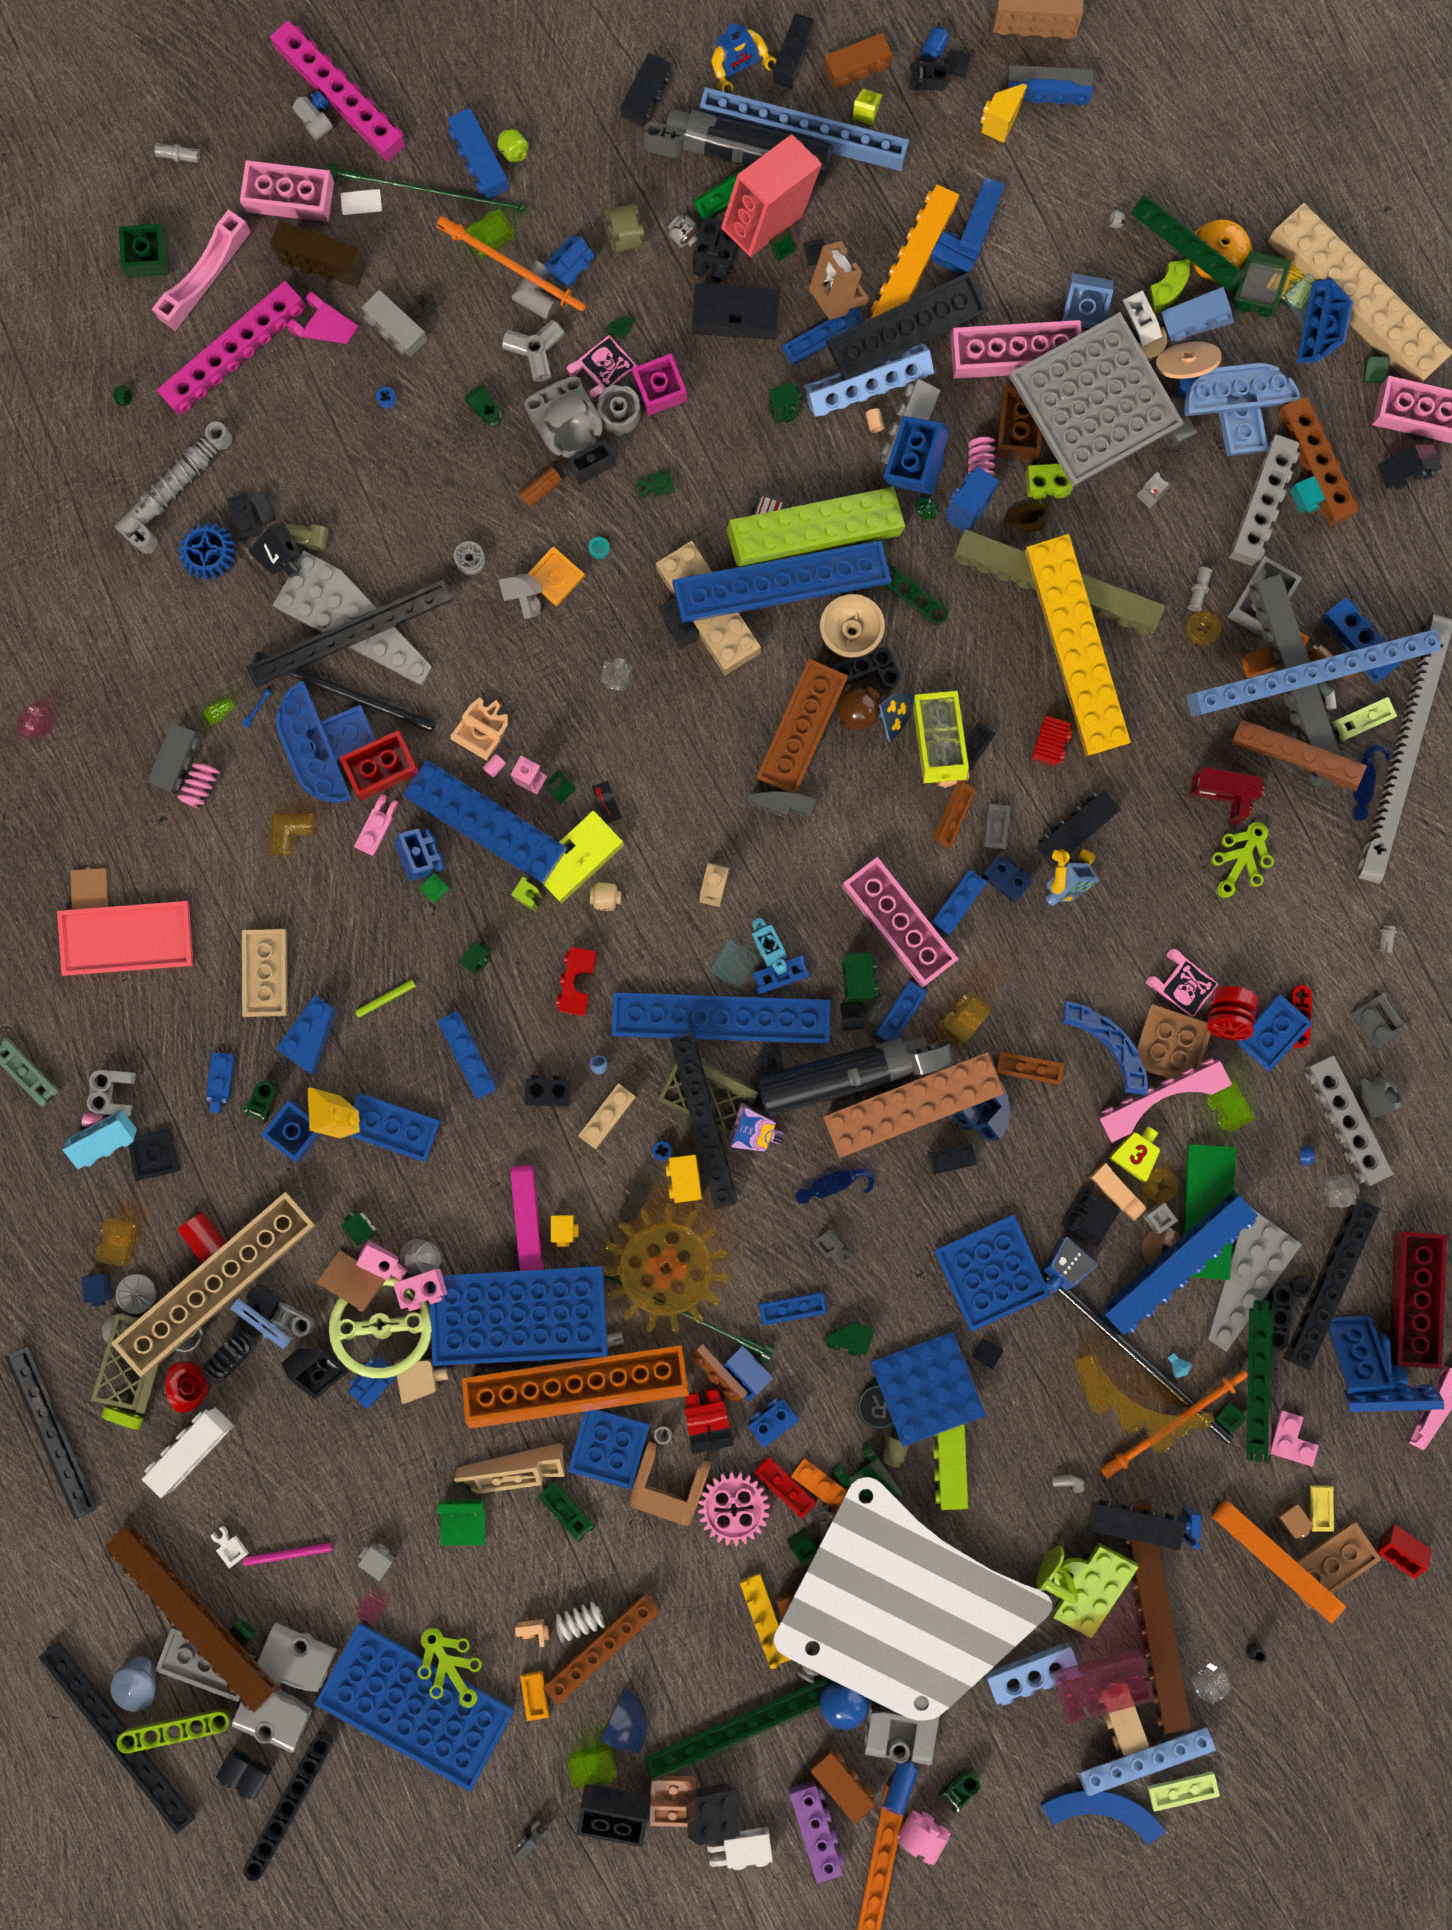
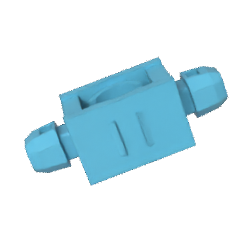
M761 918L754 920L752 925L755 932L752 933V936L767 967L772 966L779 975L787 971L784 961L787 959L786 952L772 924L767 926ZM767 939L769 943L775 944L774 952L772 953L770 949L764 948L766 945L765 940Z

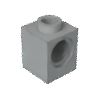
M1158 1203L1142 1215L1153 1232L1161 1234L1178 1221L1165 1203Z

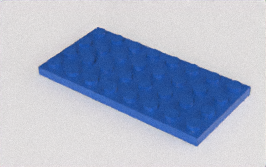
M603 1266L442 1275L448 1294L442 1296V1301L430 1304L433 1366L608 1356ZM430 1281L429 1292L433 1294L436 1290V1285Z
M359 1622L315 1705L471 1792L515 1708L465 1680L463 1682L466 1687L474 1690L478 1698L473 1707H463L459 1702L460 1693L447 1672L443 1683V1696L440 1699L432 1698L430 1696V1689L434 1686L438 1665L431 1662V1677L426 1680L421 1679L418 1676V1669L423 1663L422 1656ZM423 1668L421 1670L422 1677L428 1676L429 1670ZM436 1687L433 1689V1695L435 1697L439 1696L441 1690ZM467 1693L464 1695V1701L469 1703L472 1700V1695Z

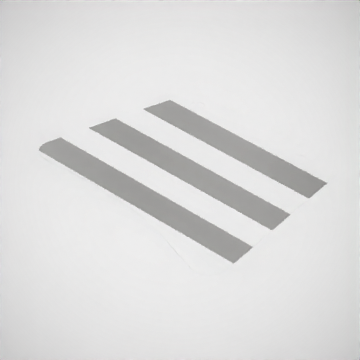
M866 1477L860 1478L851 1484L774 1635V1643L777 1650L784 1656L907 1718L917 1721L931 1720L939 1717L1046 1619L1052 1610V1602L1049 1596L1041 1590L994 1572L942 1541L916 1520L879 1481ZM863 1489H869L873 1493V1500L868 1504H863L859 1500L858 1495ZM809 1641H816L820 1645V1651L815 1656H810L805 1651V1646ZM919 1696H925L929 1700V1706L924 1711H919L914 1706V1701Z

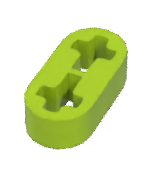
M105 1405L101 1414V1418L135 1430H140L144 1421V1417L111 1405Z

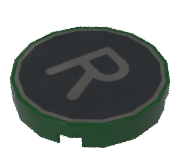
M879 1385L869 1386L860 1394L857 1403L858 1413L862 1421L875 1429H886L894 1425Z

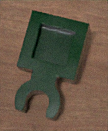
M669 470L650 474V481L638 480L635 482L636 487H645L644 491L638 492L639 498L648 496L650 492H653L654 498L675 492Z

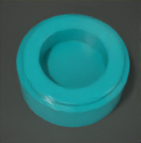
M594 537L588 544L589 553L595 559H603L610 552L609 543L603 537Z

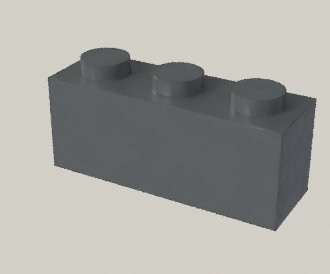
M171 723L147 783L177 795L178 791H181V787L184 786L185 779L183 778L186 771H189L192 766L193 759L191 758L193 753L200 746V735L195 731Z

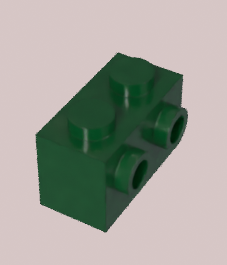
M793 381L768 390V407L775 424L783 421L788 423L799 416V408L802 407L800 401L802 400V395L799 387L795 388Z

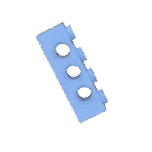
M1065 1642L991 1670L985 1675L996 1704L1007 1705L1014 1701L1013 1698L1021 1695L1022 1697H1028L1034 1694L1035 1690L1042 1687L1043 1689H1049L1055 1686L1056 1682L1063 1679L1064 1681L1073 1680L1081 1672L1070 1644ZM1052 1663H1059L1057 1671H1049V1666ZM1031 1671H1038L1039 1675L1036 1679H1028V1674ZM1010 1679H1017L1018 1683L1015 1687L1010 1688L1007 1686V1682Z

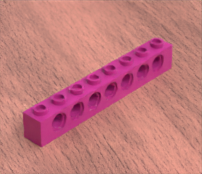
M287 20L270 36L274 48L316 91L318 90L328 103L386 162L391 160L405 147L402 131L397 126L393 127L389 123L390 120L382 111L379 113L375 109V104L369 97L364 98L361 95V90L354 82L351 84L348 82L345 73L340 68L336 69L331 59L325 53L322 55L318 51L319 48L313 40L310 39L308 41L304 37L305 34L298 25L293 26ZM342 88L340 92H335L337 89ZM371 117L370 120L364 121L365 118ZM380 132H386L384 135H378Z
M286 281L282 282L159 387L157 392L178 416L181 413H186L194 402L206 396L208 390L213 386L219 385L229 372L235 371L242 361L252 357L256 349L261 345L267 344L277 331H282L291 319L300 316L304 308H306L303 300ZM285 306L283 311L277 312L279 307ZM264 320H269L268 324L261 325ZM247 334H253L250 339H245ZM237 347L235 352L229 353L231 348ZM216 361H221L218 366H213ZM205 374L202 380H197L199 375ZM184 388H189L187 393L181 394Z

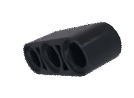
M1283 1285L1272 1286L1267 1298L1269 1310L1274 1312V1316L1279 1311L1283 1316L1279 1323H1276L1273 1319V1335L1279 1334L1280 1336L1279 1343L1273 1345L1275 1350L1285 1349L1290 1335L1294 1296L1292 1290ZM1282 1289L1285 1292V1297L1279 1301L1277 1299V1292Z

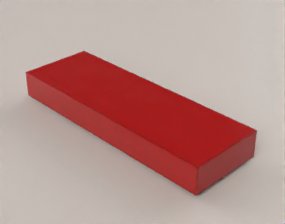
M770 1456L755 1469L754 1474L801 1519L817 1504V1501Z

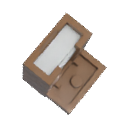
M842 241L823 246L809 288L829 320L846 316L849 309L866 305L869 297L859 284L862 271L857 263H853L851 266L845 258L847 249Z

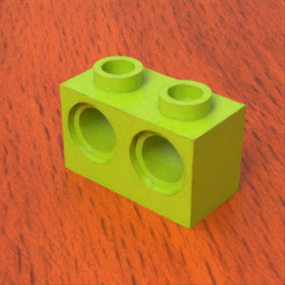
M1060 464L1030 465L1026 470L1027 497H1033V499H1044L1046 496L1065 498L1067 495H1070L1073 489ZM1060 478L1065 484L1058 485L1055 479ZM1034 480H1041L1044 485L1037 486L1034 484Z

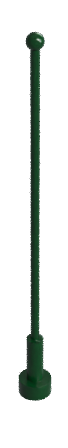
M329 162L327 165V170L330 171L334 181H337L338 177L356 181L367 180L518 209L519 212H524L526 209L522 203L515 205L365 176L361 172L340 169L337 163Z
M588 1262L581 1263V1267H591ZM604 1273V1278L739 1341L738 1344L761 1354L760 1359L767 1363L769 1362L775 1346L769 1343L763 1346L742 1335L738 1337Z

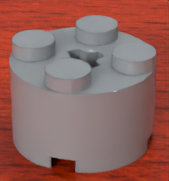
M612 385L604 389L600 394L597 409L601 416L602 426L607 431L616 436H621L637 427L641 419L639 398L633 389L628 386Z

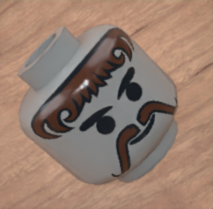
M678 215L668 226L670 229L669 237L680 248H684L687 245L691 248L697 242L699 227L689 216L684 215L681 217Z

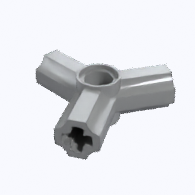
M553 320L545 325L537 334L531 336L507 330L503 338L502 348L528 356L533 381L543 382L551 378L546 352L565 333L560 325ZM533 346H540V349L537 351L530 350Z

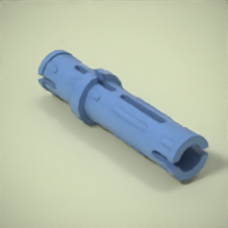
M240 1298L232 1305L230 1310L237 1313L263 1334L262 1337L265 1339L269 1338L281 1347L282 1350L292 1340L291 1337H288L277 1328L276 1323L269 1322ZM245 1311L252 1315L255 1319H257L259 1323L255 1321L253 1318H251L249 1315H247ZM263 1325H265L268 1329L274 1332L278 1337H276L270 1331L264 1328Z

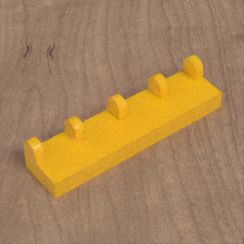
M760 1573L739 1580L769 1667L774 1669L779 1664L791 1659L781 1654L775 1646L774 1635L779 1627V1623Z

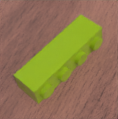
M964 1424L935 1435L937 1445H933V1457L937 1459L938 1467H934V1480L938 1481V1490H935V1503L939 1504L941 1510L968 1509Z

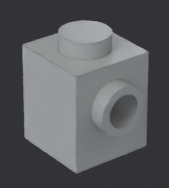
M374 1543L370 1548L366 1546L361 1552L359 1558L362 1560L358 1566L380 1581L396 1558L389 1554L387 1547L380 1543L378 1545Z

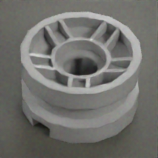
M465 541L456 547L454 560L457 568L462 573L474 575L483 569L485 556L482 548L477 543ZM470 555H472V556H473V560H472V561H467V560L465 559V558L470 557Z

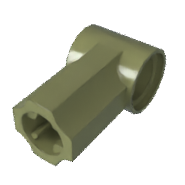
M286 525L297 545L306 546L315 551H325L328 528L320 525H310V527Z

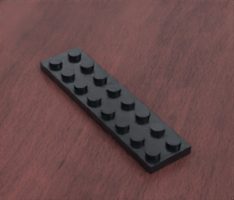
M970 271L846 330L825 342L843 381L986 313L988 309Z

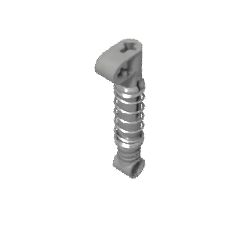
M215 421L208 424L204 434L205 438L201 437V442H196L197 446H188L183 451L186 458L184 460L182 458L179 460L175 459L176 464L172 468L167 467L168 472L164 476L159 475L160 480L156 484L151 483L152 488L148 492L144 491L140 495V500L114 525L142 553H152L158 545L157 538L145 526L156 515H161L164 507L168 508L167 504L171 499L176 500L175 495L179 491L184 492L183 487L187 483L191 484V479L195 475H200L198 469L205 471L210 461L208 458H213L212 454L216 455L217 449L220 451L231 445L232 435L222 423ZM219 433H222L219 438H216ZM138 533L145 538L143 542L136 536Z

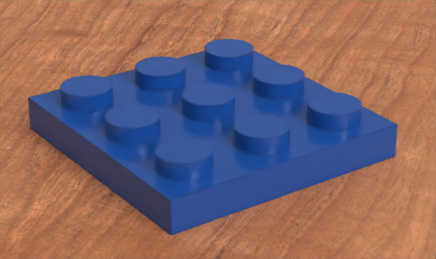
M601 1409L585 1411L568 1472L632 1490L650 1423Z

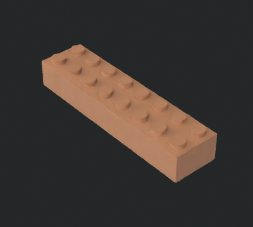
M987 1052L823 1118L838 1156L841 1158L1003 1095L1005 1091L991 1056Z

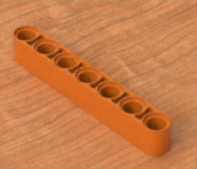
M1225 1498L1210 1514L1215 1521L1331 1624L1345 1610L1346 1606Z

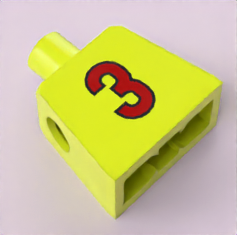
M1148 1126L1141 1136L1132 1132L1107 1158L1140 1181L1146 1182L1160 1152V1149L1152 1144L1159 1133Z

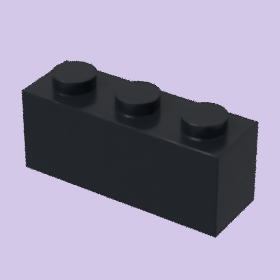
M797 13L794 14L773 69L774 83L793 89L814 34V19Z
M648 53L621 105L622 118L643 128L647 121L650 122L652 120L656 103L659 104L661 102L665 86H669L672 81L671 63Z

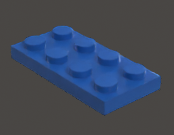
M361 1093L357 1094L353 1107L359 1111L360 1132L349 1135L350 1137L427 1162L441 1123L440 1120Z
M1371 1316L1333 1317L1328 1333L1348 1394L1394 1392L1395 1384Z

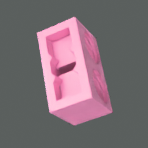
M434 1269L393 1283L401 1309L408 1308L409 1311L421 1308V1303L429 1301L430 1304L442 1301V1296L448 1294L440 1269ZM430 1281L436 1285V1290L433 1294L427 1289ZM410 1288L415 1292L413 1300H409L407 1297V1291Z

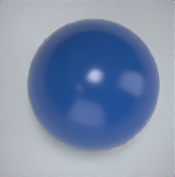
M833 1680L829 1681L822 1689L819 1699L820 1711L828 1724L837 1729L849 1730L857 1727L864 1721L869 1711V1698Z

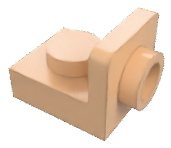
M544 1619L517 1622L515 1627L516 1637L522 1636V1639H530L538 1634L540 1647H545L546 1640H549V1627L544 1625Z

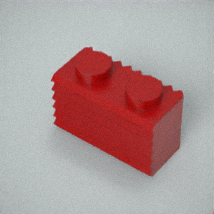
M1046 715L1043 719L1031 759L1054 767L1059 762H1063L1066 750L1063 747L1065 741L1069 742L1073 731L1069 729L1071 723Z

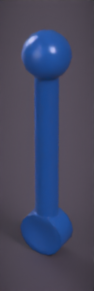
M270 689L264 690L263 697L249 717L243 719L242 724L245 727L251 726V720L267 697L272 695Z

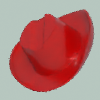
M187 1361L176 1362L167 1371L166 1395L171 1407L176 1412L186 1413L194 1410L203 1402L208 1394L209 1381L202 1374V1368L194 1363Z

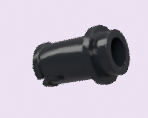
M1256 1642L1247 1645L1245 1650L1247 1657L1257 1664L1265 1663L1267 1655H1265L1266 1652L1262 1646Z

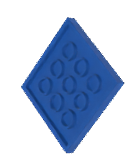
M1013 1214L933 1250L970 1332L1051 1296Z
M953 1332L870 1362L902 1448L986 1417Z

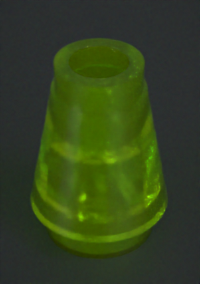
M228 697L205 706L206 709L202 713L211 726L215 723L218 725L236 707Z

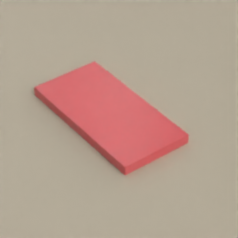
M189 901L57 911L62 976L194 966Z

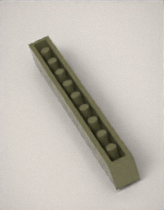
M964 530L954 555V559L959 564L975 566L982 573L988 574L990 572L996 574L1003 581L1011 580L1016 582L1021 588L1036 590L1024 551L972 531ZM1081 574L1091 610L1097 613L1098 617L1116 620L1117 624L1123 627H1134L1141 634L1149 635L1155 632L1165 605Z

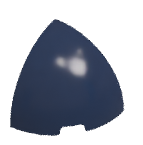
M1005 1088V1094L951 1114V1117L964 1129L970 1130L973 1128L978 1131L981 1138L1001 1140L1007 1130L1010 1118V1105Z
M624 1688L615 1704L611 1717L601 1733L600 1741L621 1751L627 1748L633 1753H639L644 1746L647 1734L646 1716L638 1699Z

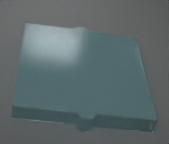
M1308 273L1299 282H1295L1294 286L1283 295L1300 326H1304L1312 282L1315 281L1311 273Z
M729 939L709 972L721 978L723 983L727 982L740 990L759 957L746 950L745 946L741 947Z

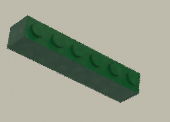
M1143 195L1130 214L1226 289L1234 291L1247 273L1152 198Z

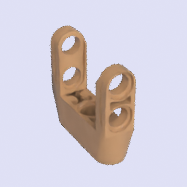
M648 1441L633 1486L629 1506L675 1523L689 1526L697 1508L711 1462L703 1460L697 1468L688 1498L686 1499L646 1485L656 1455L655 1448L657 1445Z

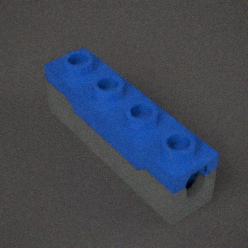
M1010 65L1006 89L1025 84L1027 88L1023 101H1032L1034 103L1053 102L1054 104L1074 103L1081 106L1090 103L1093 94L1094 70Z

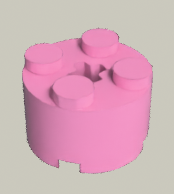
M912 1811L897 1835L898 1842L916 1858L918 1855L924 1856V1862L934 1865L946 1846L951 1832L945 1827L935 1824V1819L926 1812L919 1814L916 1811Z

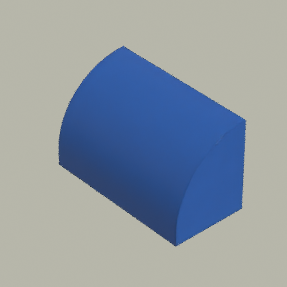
M741 1346L722 1364L746 1390L747 1394L744 1397L748 1401L758 1395L773 1378L744 1346Z

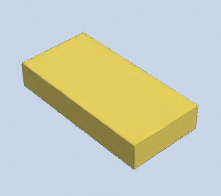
M1309 1485V1520L1314 1526L1310 1529L1311 1531L1334 1532L1332 1485Z

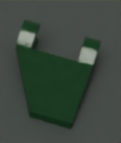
M869 1443L861 1449L870 1462L853 1475L848 1477L840 1464L832 1468L839 1481L849 1488L856 1480L869 1477L879 1481L896 1499L903 1494ZM863 1489L860 1491V1494L873 1500L871 1490Z

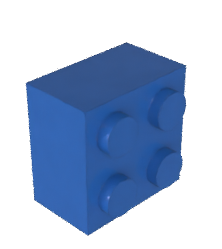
M291 1100L286 1102L261 1134L262 1137L294 1162H301L322 1135L321 1133L310 1131L309 1112Z

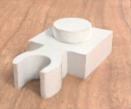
M222 1526L219 1529L223 1536L218 1537L214 1532L211 1534V1537L221 1545L216 1551L228 1568H231L249 1552L237 1536L230 1539L228 1530Z

